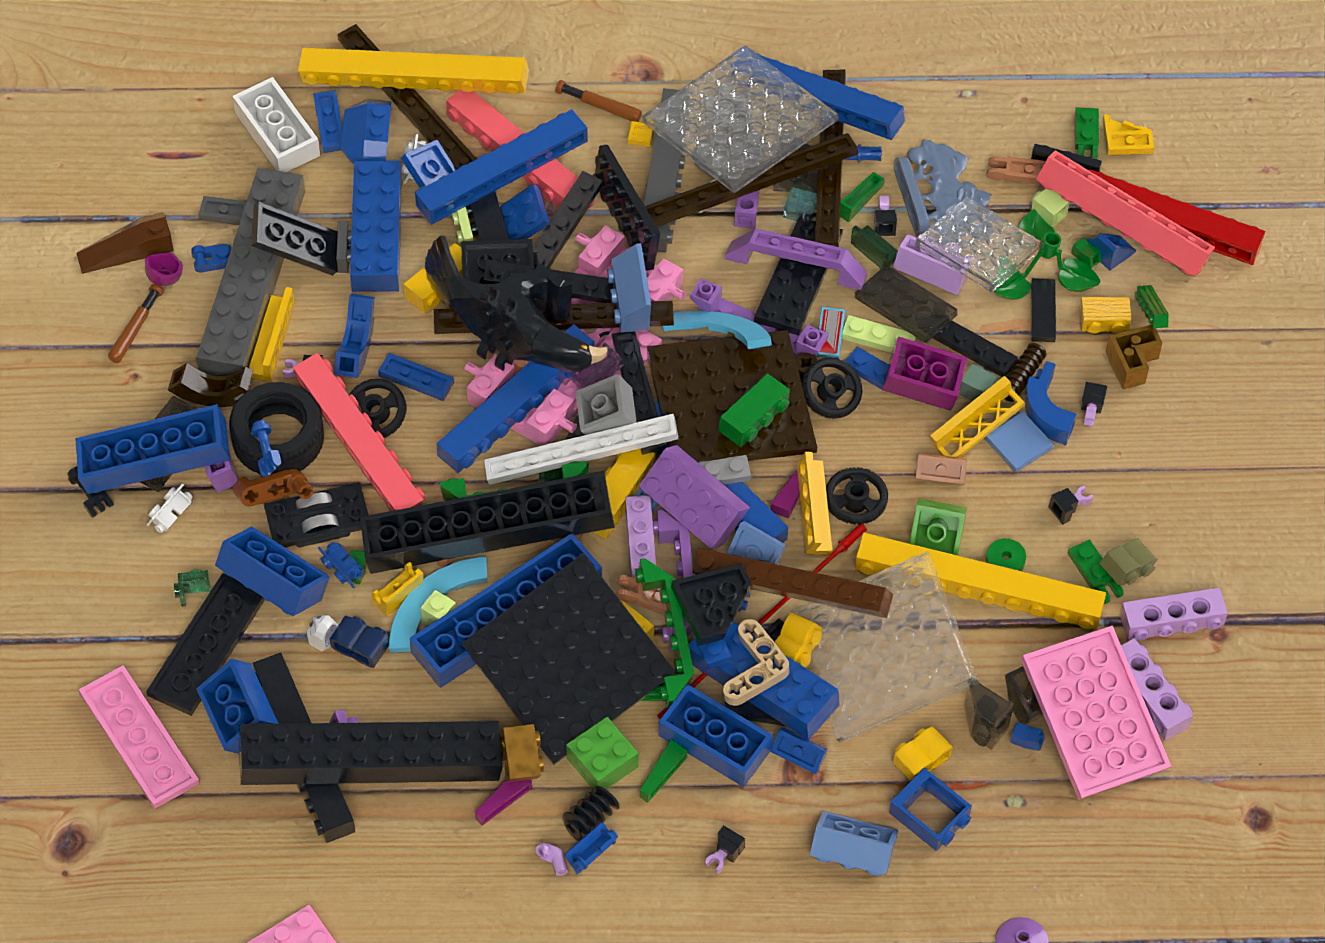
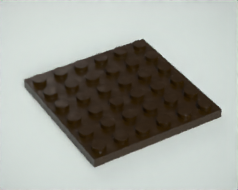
M788 330L768 332L772 345L748 349L735 336L647 346V356L661 417L673 414L676 421L678 439L667 442L668 448L678 445L698 463L747 455L748 461L803 455L805 452L817 453L818 447ZM768 373L790 389V403L784 412H779L774 416L773 421L768 427L763 426L758 431L753 441H747L742 447H739L719 432L720 417Z

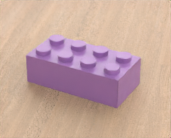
M678 445L666 448L638 486L711 549L724 545L750 509L746 503Z

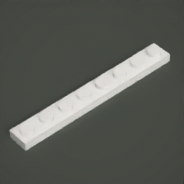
M673 414L485 459L487 481L489 485L562 468V465L575 461L586 462L677 440L678 433L675 417Z

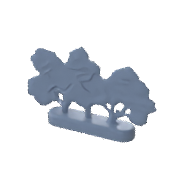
M922 140L919 147L911 148L908 152L909 158L919 164L915 174L907 157L895 158V176L916 236L928 234L930 229L929 220L934 221L938 226L933 235L934 240L939 244L945 245L947 250L962 248L967 236L982 242H986L989 237L993 236L994 230L989 220L976 212L978 208L987 206L991 194L983 190H977L976 186L970 182L961 183L957 179L959 174L966 169L967 156L959 151H954L945 144H935L931 140ZM922 160L926 161L924 165H921ZM931 165L933 167L929 174H922L925 173L923 169ZM931 176L933 180H928L926 177ZM924 179L929 182L932 192L921 195L916 180ZM925 199H928L936 207V211L930 215L927 214L923 202ZM938 218H945L946 221L941 222Z

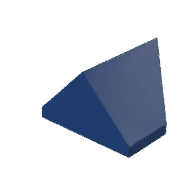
M1100 233L1098 237L1086 239L1091 245L1100 249L1102 258L1100 263L1109 271L1136 252V249L1119 235Z

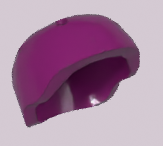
M158 253L145 258V273L152 283L160 286H169L175 284L180 279L183 264L173 253Z

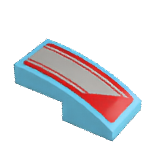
M822 307L819 330L829 335L819 353L815 354V357L839 359L845 319L844 309Z

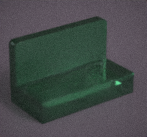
M855 225L852 228L851 244L881 270L885 271L895 263L898 250L867 225L860 229Z

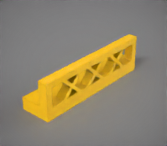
M286 287L283 297L274 295L270 297L249 369L253 370L251 379L272 382L295 306L293 288Z
M1003 376L930 435L932 445L942 456L960 458L1024 407L1025 402L1012 390L1011 382ZM1007 396H1010L1016 402L1011 408H1001V401ZM986 413H997L994 422L982 423V418ZM978 428V434L974 438H964V431L966 429ZM950 442L959 443V450L953 455H950L944 449Z
M805 452L797 463L806 554L830 555L832 552L823 461L813 460V453Z

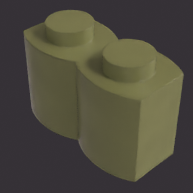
M1136 538L1107 552L1100 565L1118 585L1126 583L1130 585L1138 577L1143 576L1145 578L1155 570L1154 564L1158 559L1139 538Z

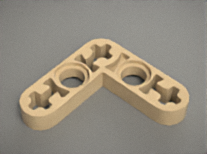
M753 619L742 621L738 627L740 641L758 664L725 683L723 687L724 699L733 706L743 704L784 680L789 675V661L762 626ZM746 630H749L750 632L754 631V636L756 638L755 641L753 639V636L749 632L745 633ZM762 645L771 648L770 652L766 654H760L757 652V649ZM773 658H774L775 664H776L778 667H781V666H782V669H781V670H779L778 668H774V667H773V662H772V659H773ZM753 676H761L764 679L760 684H752L749 681ZM731 690H734L735 692H738V691H739L740 694H739V695H736L735 693H732V694H731Z

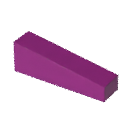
M797 470L771 503V510L775 514L788 519L800 497Z
M506 779L475 811L476 820L483 826L531 790L532 781L525 780L507 783Z

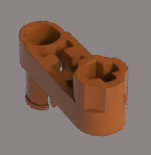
M297 469L280 471L270 474L268 477H260L254 480L241 477L233 485L234 494L245 506L249 507L292 495L295 492L298 493L300 498L308 499L314 492L312 490L313 487L307 483V478ZM275 483L276 485L273 487V491H270L269 489L271 488V484Z

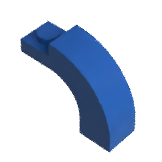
M350 294L346 329L342 344L336 351L334 374L358 378L361 374L372 337L375 297Z
M1046 361L1044 368L1038 369L1035 378L1029 377L1025 395V410L1027 416L1048 439L1067 445L1077 414L1057 407L1049 399L1047 390L1053 379L1056 364Z

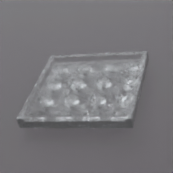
M966 197L917 237L915 246L990 292H993L1038 253L1041 241L978 204L976 201Z

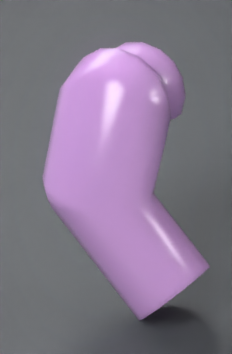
M548 843L537 845L535 850L537 856L553 864L556 876H563L568 873L565 858L560 848Z

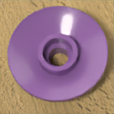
M1022 917L1006 921L999 928L996 935V943H1049L1048 936L1040 924L1034 920ZM1025 936L1028 940L1021 941L1018 937Z

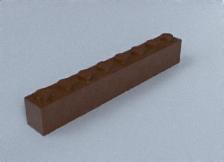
M698 549L692 571L696 575L742 564L751 581L750 589L882 618L888 617L893 593L886 587L716 551Z

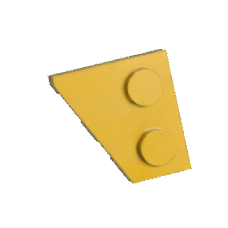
M1103 115L1108 155L1154 153L1155 147L1151 129L1135 126L1133 123L1125 120L1123 123L1111 120L1110 115Z

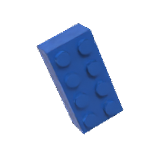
M250 527L224 540L215 566L226 575L235 578L246 588L258 593L263 599L278 606L284 613L295 616L322 601L330 576L254 527Z
M688 684L659 721V737L668 742L672 739L688 750L689 755L742 787H745L772 748V734Z

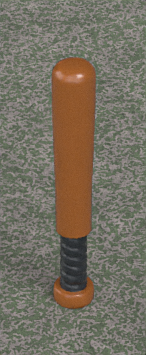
M559 80L557 83L556 93L558 94L564 92L581 99L582 102L629 121L638 122L642 116L641 110L587 90L582 91L571 87L563 80Z
M157 284L150 286V292L145 301L138 307L108 353V358L112 362L119 363L126 354L139 329L149 315V310L157 297L163 294L164 291L161 286Z

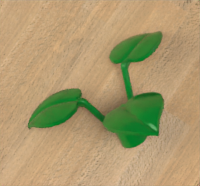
M1036 209L1030 211L1023 218L1018 227L1017 236L1024 246H1036L1039 249L1037 255L1022 275L1015 267L1003 266L998 268L992 277V289L997 295L1010 300L1021 299L1031 289V284L1024 278L1028 276L1039 258L1042 256L1045 259H1050L1057 256V265L1061 269L1058 274V280L1066 289L1073 292H1082L1098 286L1101 282L1097 274L1079 259L1068 258L1062 264V250L1059 249L1062 239L1059 234L1055 233L1053 227L1040 216Z

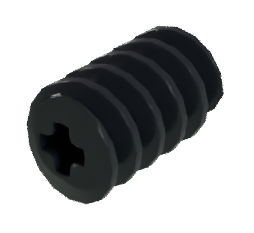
M595 786L592 792H588L584 799L578 800L577 805H573L570 808V812L563 813L562 821L570 835L575 840L580 841L583 838L581 832L587 835L590 832L588 826L591 828L598 825L596 819L600 822H605L603 813L611 816L613 812L610 807L618 810L620 805L608 790L601 786Z

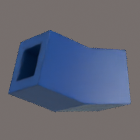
M1017 722L1010 743L1040 751L1045 736L1042 729L1029 727Z

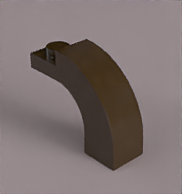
M186 363L173 370L168 391L195 404L205 406L217 404L218 407L234 406L237 400L250 389L253 370L245 366L227 376H214L206 374Z

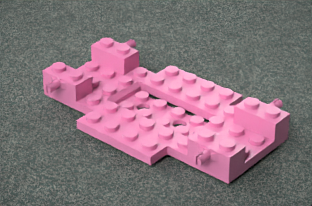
M606 225L593 238H589L579 232L575 240L585 245L586 248L578 256V269L574 273L608 278L607 269H611L612 259L627 250L625 247V236ZM663 258L658 265L654 266L653 270L646 271L651 301H670L673 297L682 301L685 298L686 292L680 289L683 286L682 268ZM571 298V304L600 303ZM597 328L592 333H587L584 329H580L594 340V347H607L606 357L602 361L591 364L585 370L576 372L573 377L564 380L558 390L553 389L544 398L540 406L532 408L520 423L516 422L511 429L540 446L551 444L563 429L573 433L577 424L570 420L578 412L576 391L616 374L621 376L611 336L613 333L621 332L620 328ZM647 330L635 331L645 366L649 362L647 346L661 345L662 339ZM603 332H610L609 335H604L601 338L599 336V334ZM496 354L481 368L469 361L465 365L464 370L475 375V378L467 386L468 403L478 408L515 376L514 362L512 365L505 363V369L502 371L494 365L495 359L498 356Z

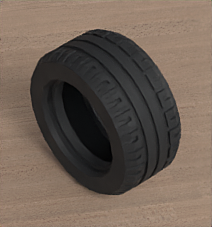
M284 382L265 383L245 392L233 406L229 419L232 446L239 461L249 470L261 474L258 461L263 455L259 441L251 435L252 425L265 417L274 414H285L297 419L303 427L299 434L291 441L283 444H270L271 450H278L281 458V464L271 474L291 469L301 471L309 466L317 458L324 442L322 414L319 404L314 400V397L305 389Z

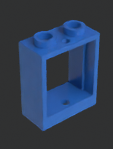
M923 768L891 801L889 813L937 851L942 845L947 846L953 840L954 833L959 828L964 829L971 820L972 805L926 768ZM925 790L957 814L938 835L907 811Z

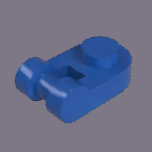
M227 244L208 247L194 246L191 249V253L195 259V271L202 273L225 269L232 247Z

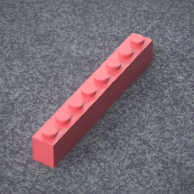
M459 90L446 100V113L449 119L457 122L468 135L474 136L482 147L488 148L490 151H494L500 145L507 144L519 135L524 134L474 91L464 92ZM556 159L522 176L529 186L532 184L538 186L543 197L547 201L553 202L558 208L578 179L577 176ZM594 200L589 206V208H591L594 205Z
M1056 150L1047 158L1036 178L1044 188L1059 193L1065 201L1074 202L1085 213L1093 214L1100 218L1103 224L1115 227L1123 236L1138 241L1144 249L1156 252L1164 261L1179 266L1181 271L1187 275L1196 277L1215 249L1211 244Z
M317 352L294 366L295 378L302 388L314 397V400L317 401L322 416L389 510L395 511L424 504V499H426L424 493L419 486L414 487L410 482L412 480L411 475L406 468H400L397 463L399 462L398 457L392 449L387 450L382 434L379 431L374 432L369 416L365 412L362 414L359 411V404L352 394L348 395L344 390L346 386L339 376L335 377L331 372L333 368L326 358L322 359Z

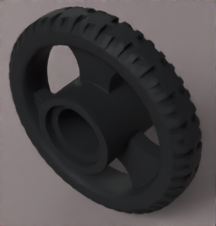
M823 358L814 362L806 370L802 379L806 403L815 413L817 412L818 415L825 418L838 419L849 415L857 408L862 397V383L857 375L858 373L850 364L837 358ZM833 367L839 369L846 374V377L844 378L838 373L826 376L822 368ZM811 382H816L819 384L817 387L818 397L824 402L823 405H821L814 397L811 389ZM828 384L833 385L836 392L831 391ZM846 390L853 391L850 403L846 407L839 409L836 405V400Z
M370 379L361 382L360 385L354 387V390L349 393V395L352 394L356 398L362 412L369 416L374 432L379 431L383 438L393 434L402 425L407 405L403 393L394 383L385 379ZM374 388H383L390 391L389 395L384 399L378 394L365 395L366 391ZM380 405V409L377 412L371 413V409L374 406ZM390 408H398L392 422L381 429L379 424L384 423L389 418Z
M859 467L846 468L833 475L826 485L828 510L838 520H842V522L854 525L867 524L880 517L886 509L888 503L887 486L881 477L873 471L871 472V470ZM851 479L846 484L843 495L833 494L835 487L840 482ZM866 481L871 482L877 488L880 500L869 498V486ZM845 506V508H846L847 510H849L850 512H854V513L862 512V511H864V510L866 509V510H867V513H863V514H852V513H849V512H846V511L842 510V508Z

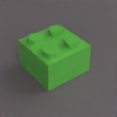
M608 717L566 744L567 760L592 789L595 786L607 789L639 767V753Z

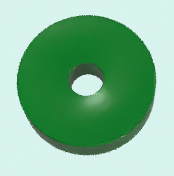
M999 539L989 546L986 563L1022 571L1026 563V551L1015 540ZM1007 556L1010 559L1005 560L1002 557Z

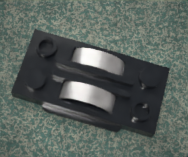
M360 482L314 492L308 499H302L297 496L264 504L272 540L285 548L294 545L304 547L348 537L351 532L362 530L360 517L369 515Z

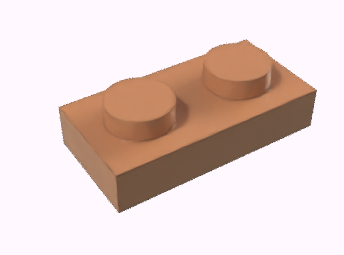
M919 453L916 479L964 484L967 459Z

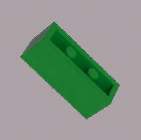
M767 373L720 417L719 432L739 447H742L747 441H753L763 426L768 427L777 413H782L786 410L790 403V389Z

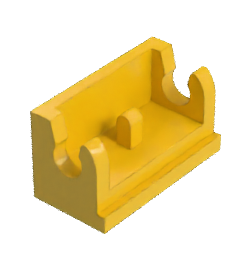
M408 562L405 565V571L379 592L376 589L371 593V602L388 617L401 606L410 592L424 582L423 572L419 568L414 572L411 562Z

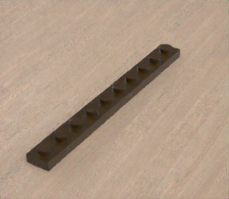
M357 24L337 34L338 41L346 50L380 51ZM381 88L429 143L438 140L456 170L462 165H467L477 160L414 88Z
M845 69L823 70V78L846 85ZM821 115L819 143L844 134V123ZM843 160L818 169L815 242L839 247Z
M849 133L646 205L645 208L658 227L858 154V147Z
M651 301L650 326H674L673 301ZM616 303L571 304L570 316L566 320H555L544 310H540L547 321L559 330L569 329L573 324L579 329L620 328V325L615 324L614 309H617ZM434 309V334L472 333L459 315L452 311V309Z

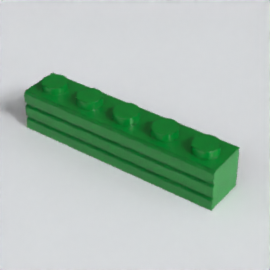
M1152 285L1137 286L1135 300L1141 306L1142 312L1148 318L1149 324L1154 329L1168 328L1169 313Z

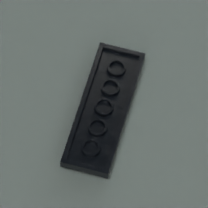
M600 145L598 156L595 157V174L592 176L603 181L604 185L599 191L601 199L607 204L610 215L615 218L619 230L625 235L628 246L632 247L635 244L641 243L645 270H653L661 233L609 145Z
M799 217L791 237L815 242L816 221L809 219V222L802 223ZM840 229L839 243L843 236V229ZM780 258L754 316V322L781 331L788 330L789 333L799 336L828 268Z
M222 573L147 689V696L192 716L201 702L196 688L226 663L265 599L253 590L246 588L235 578Z

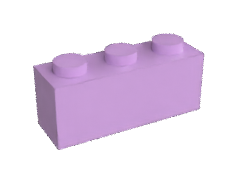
M907 234L899 246L893 268L958 295L966 283L972 261Z

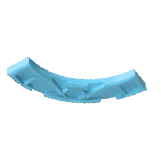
M677 311L673 312L674 326H662L665 332L708 327L710 331L725 334L729 331L735 334V338L742 341L748 349L772 345L771 337L763 327L746 318L727 313Z
M486 557L471 558L447 565L426 577L424 582L410 592L402 602L394 618L390 633L389 652H411L409 638L417 634L421 625L420 608L435 590L445 595L454 589L458 590L473 584L487 583Z

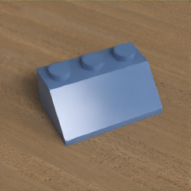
M640 243L614 257L611 262V269H607L608 283H613L614 288L610 290L611 302L616 303L617 309H614L615 324L620 325L621 333L649 330L651 300Z
M823 811L815 829L810 856H814L820 862L828 863L833 861L841 863V866L847 869L860 868L866 870L871 875H886L899 830Z

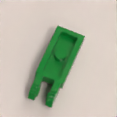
M1076 107L1075 149H1077V154L1084 156V150H1091L1090 157L1097 159L1099 148V109Z
M1090 539L1068 549L1069 557L1089 587L1106 592L1104 604L1111 601L1110 595L1105 588L1107 585L1117 598L1124 595L1121 585H1118L1100 565L1103 558Z

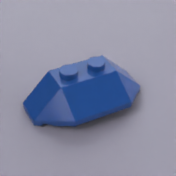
M367 99L344 109L341 150L353 164L354 161H386L391 101Z

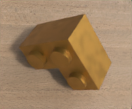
M1152 325L1109 335L1106 353L1123 390L1145 384L1149 371L1147 362L1159 359L1163 343L1157 330Z
M534 724L503 728L500 731V743L507 783L538 779L541 776V772H544L543 757L538 756L537 746L541 744L539 731H535Z

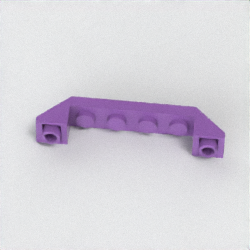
M756 228L731 241L725 255L726 260L748 264L753 251L839 270L838 285L858 290L862 289L867 277V271L847 249Z
M701 278L690 294V299L701 311L732 314L754 322L756 313L722 299V287ZM758 324L761 327H763L767 332L781 331L772 327ZM807 325L799 336L789 333L795 358L801 353L818 354L829 334L810 325Z
M657 510V520H653V534H658L659 544L674 543L675 555L680 554V561H676L677 576H682V578L693 576L689 530L665 511ZM682 611L686 635L688 638L693 631ZM663 627V642H668L669 652H673L669 642V636L672 635L671 627Z

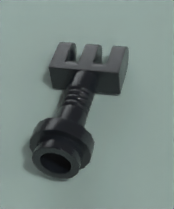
M77 466L68 472L67 475L69 476L68 480L72 485L78 484L87 496L88 500L83 502V505L92 518L97 516L93 508L94 506H96L100 513L105 511L101 503L102 501L109 508L114 505L104 490L98 494L96 492L91 494L86 492L78 479Z

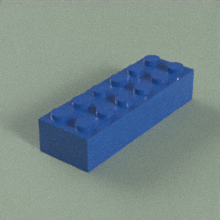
M354 161L350 262L352 292L399 291L402 197L401 161Z
M217 404L75 438L78 479L88 494L230 460L226 419Z
M732 622L724 637L732 657V662L708 670L696 639L694 638L689 644L693 666L723 686L729 680L758 664L740 641L738 634L739 625ZM762 645L757 649V652L766 654L770 652L771 648ZM787 657L789 661V675L784 680L749 699L748 702L809 740L840 705L839 689ZM773 658V659H772L773 667H774V668H778L779 670H781V669H782V666H781V667H778V666L775 664L774 658ZM753 676L749 681L752 684H760L764 679L761 676Z

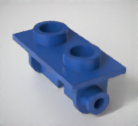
M331 542L325 551L319 546L318 549L323 555L320 560L329 570L334 568L336 570L334 575L342 584L347 582L354 589L355 586L351 581L362 576V567L339 543Z
M601 821L564 855L576 874H579L583 869H587L588 865L612 844L614 845L618 835L612 829L608 831L604 822Z

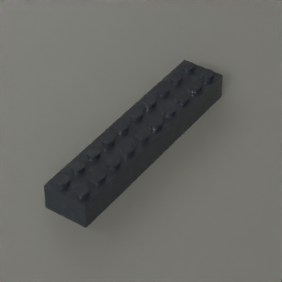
M604 471L360 517L365 560L370 574L405 568L408 562H411L412 566L563 538L571 533L579 535L615 528Z
M499 721L240 724L239 730L240 785L499 781L503 766Z

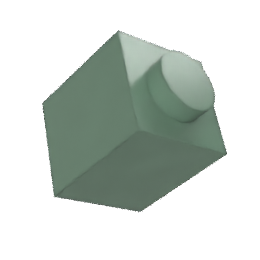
M972 364L961 381L959 395L973 401L995 384L998 376Z

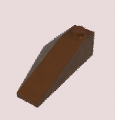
M162 212L141 217L76 254L81 272L84 274L145 259L153 254L173 252L174 249L168 223Z

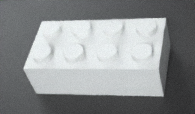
M273 77L232 96L235 114L276 171L288 172L320 156L318 138Z

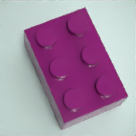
M898 336L891 353L882 390L951 411L959 394L967 357Z

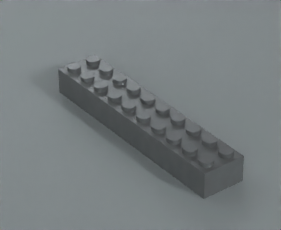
M257 168L197 353L198 370L214 376H227L245 366L249 368L269 300L274 293L284 261L283 257L252 246L254 205L261 202L298 216L305 194L303 175Z

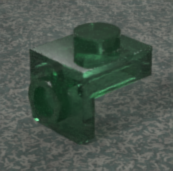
M192 570L190 572L178 573V583H174L175 598H180L181 606H187L186 594L211 591L208 570Z

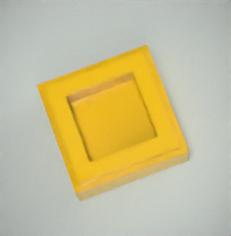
M631 121L628 144L650 147L654 124Z

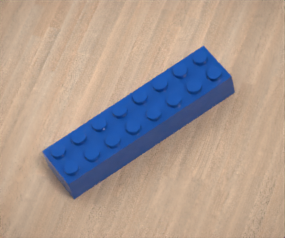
M571 533L410 637L411 654L441 688L476 665L463 648L462 642L584 553L601 576L602 566L575 535Z

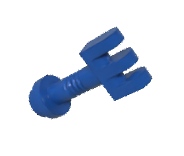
M260 420L253 423L251 432L252 436L258 437L263 457L258 461L260 473L263 477H268L281 464V458L278 450H271L268 439V434L271 433L270 425L266 421Z

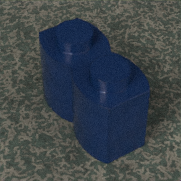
M345 615L329 638L331 648L335 651L351 657L370 668H375L389 647V638L383 629L366 626L365 622L356 616L352 618Z

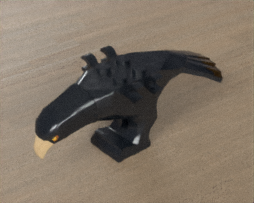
M440 236L434 240L431 248L428 249L427 257H425V269L431 288L443 304L459 315L469 330L482 340L476 352L479 357L485 360L487 352L489 351L494 354L497 348L499 354L495 359L494 365L498 369L503 371L505 363L512 365L515 359L532 361L534 364L552 367L565 372H581L591 364L602 361L606 357L607 347H593L554 327L541 313L540 310H544L555 320H566L570 316L572 283L542 264H538L534 267L533 271L528 273H512L503 282L498 284H478L460 275L445 236Z

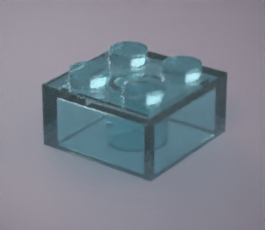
M792 187L784 207L783 218L797 221L800 215L804 213L808 215L816 213L817 193Z

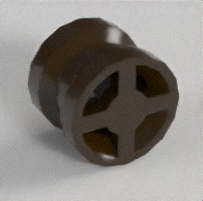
M801 353L795 358L801 382L806 370L814 362L818 361L813 354Z

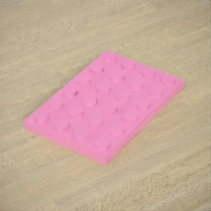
M1113 626L1025 654L1020 658L1078 800L1172 767Z

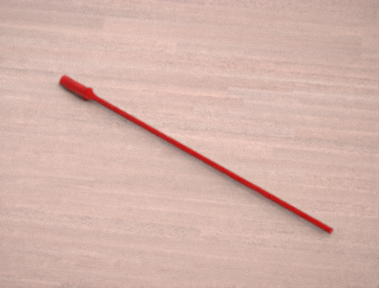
M859 524L842 541H839L835 551L812 572L818 573L839 553L847 551L867 531L865 525ZM784 597L758 623L762 625L790 598ZM702 673L690 686L696 687L707 675ZM667 707L657 715L659 719L666 713Z

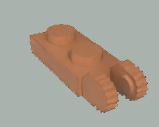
M993 156L988 159V165L991 168L987 170L986 175L988 178L997 181L1004 179L1041 185V182L1037 181L1036 178L1046 161L1010 156Z
M627 575L617 577L618 585L624 588H633V591L626 589L616 591V596L619 600L632 602V604L662 615L667 612L666 603H661L660 589L643 591L642 584L637 583L636 578Z

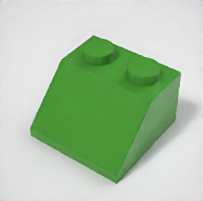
M919 498L909 544L958 556L967 507Z

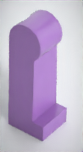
M759 190L737 198L734 227L755 229Z

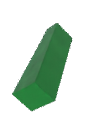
M874 172L841 201L840 217L849 223L884 186L885 179Z
M671 739L640 789V798L648 803L687 759L688 750Z

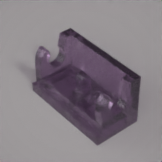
M604 343L602 347H607V355L602 361L591 364L577 375L574 372L570 375L572 382L580 389L613 376L624 365L620 355L608 344Z

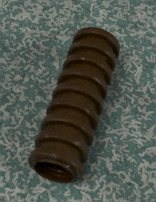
M1037 343L1028 344L1020 359L1017 360L1013 369L1006 377L1011 382L1012 390L1018 396L1021 395L1028 384L1029 377L1035 374L1047 355L1046 350ZM1010 396L1005 398L1009 402H1015Z

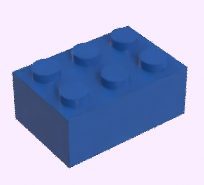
M231 659L196 688L225 751L239 754L240 724H279L254 669L249 663Z

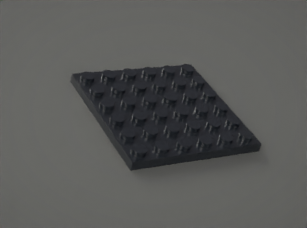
M584 553L461 643L521 724H534L535 731H539L541 744L539 747L553 765L567 756L566 744L606 717L613 722L662 685L664 677L676 674L675 670Z

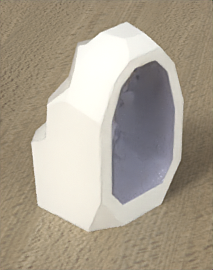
M329 615L314 617L307 630L309 644L321 652L331 647L329 638L338 627V624Z

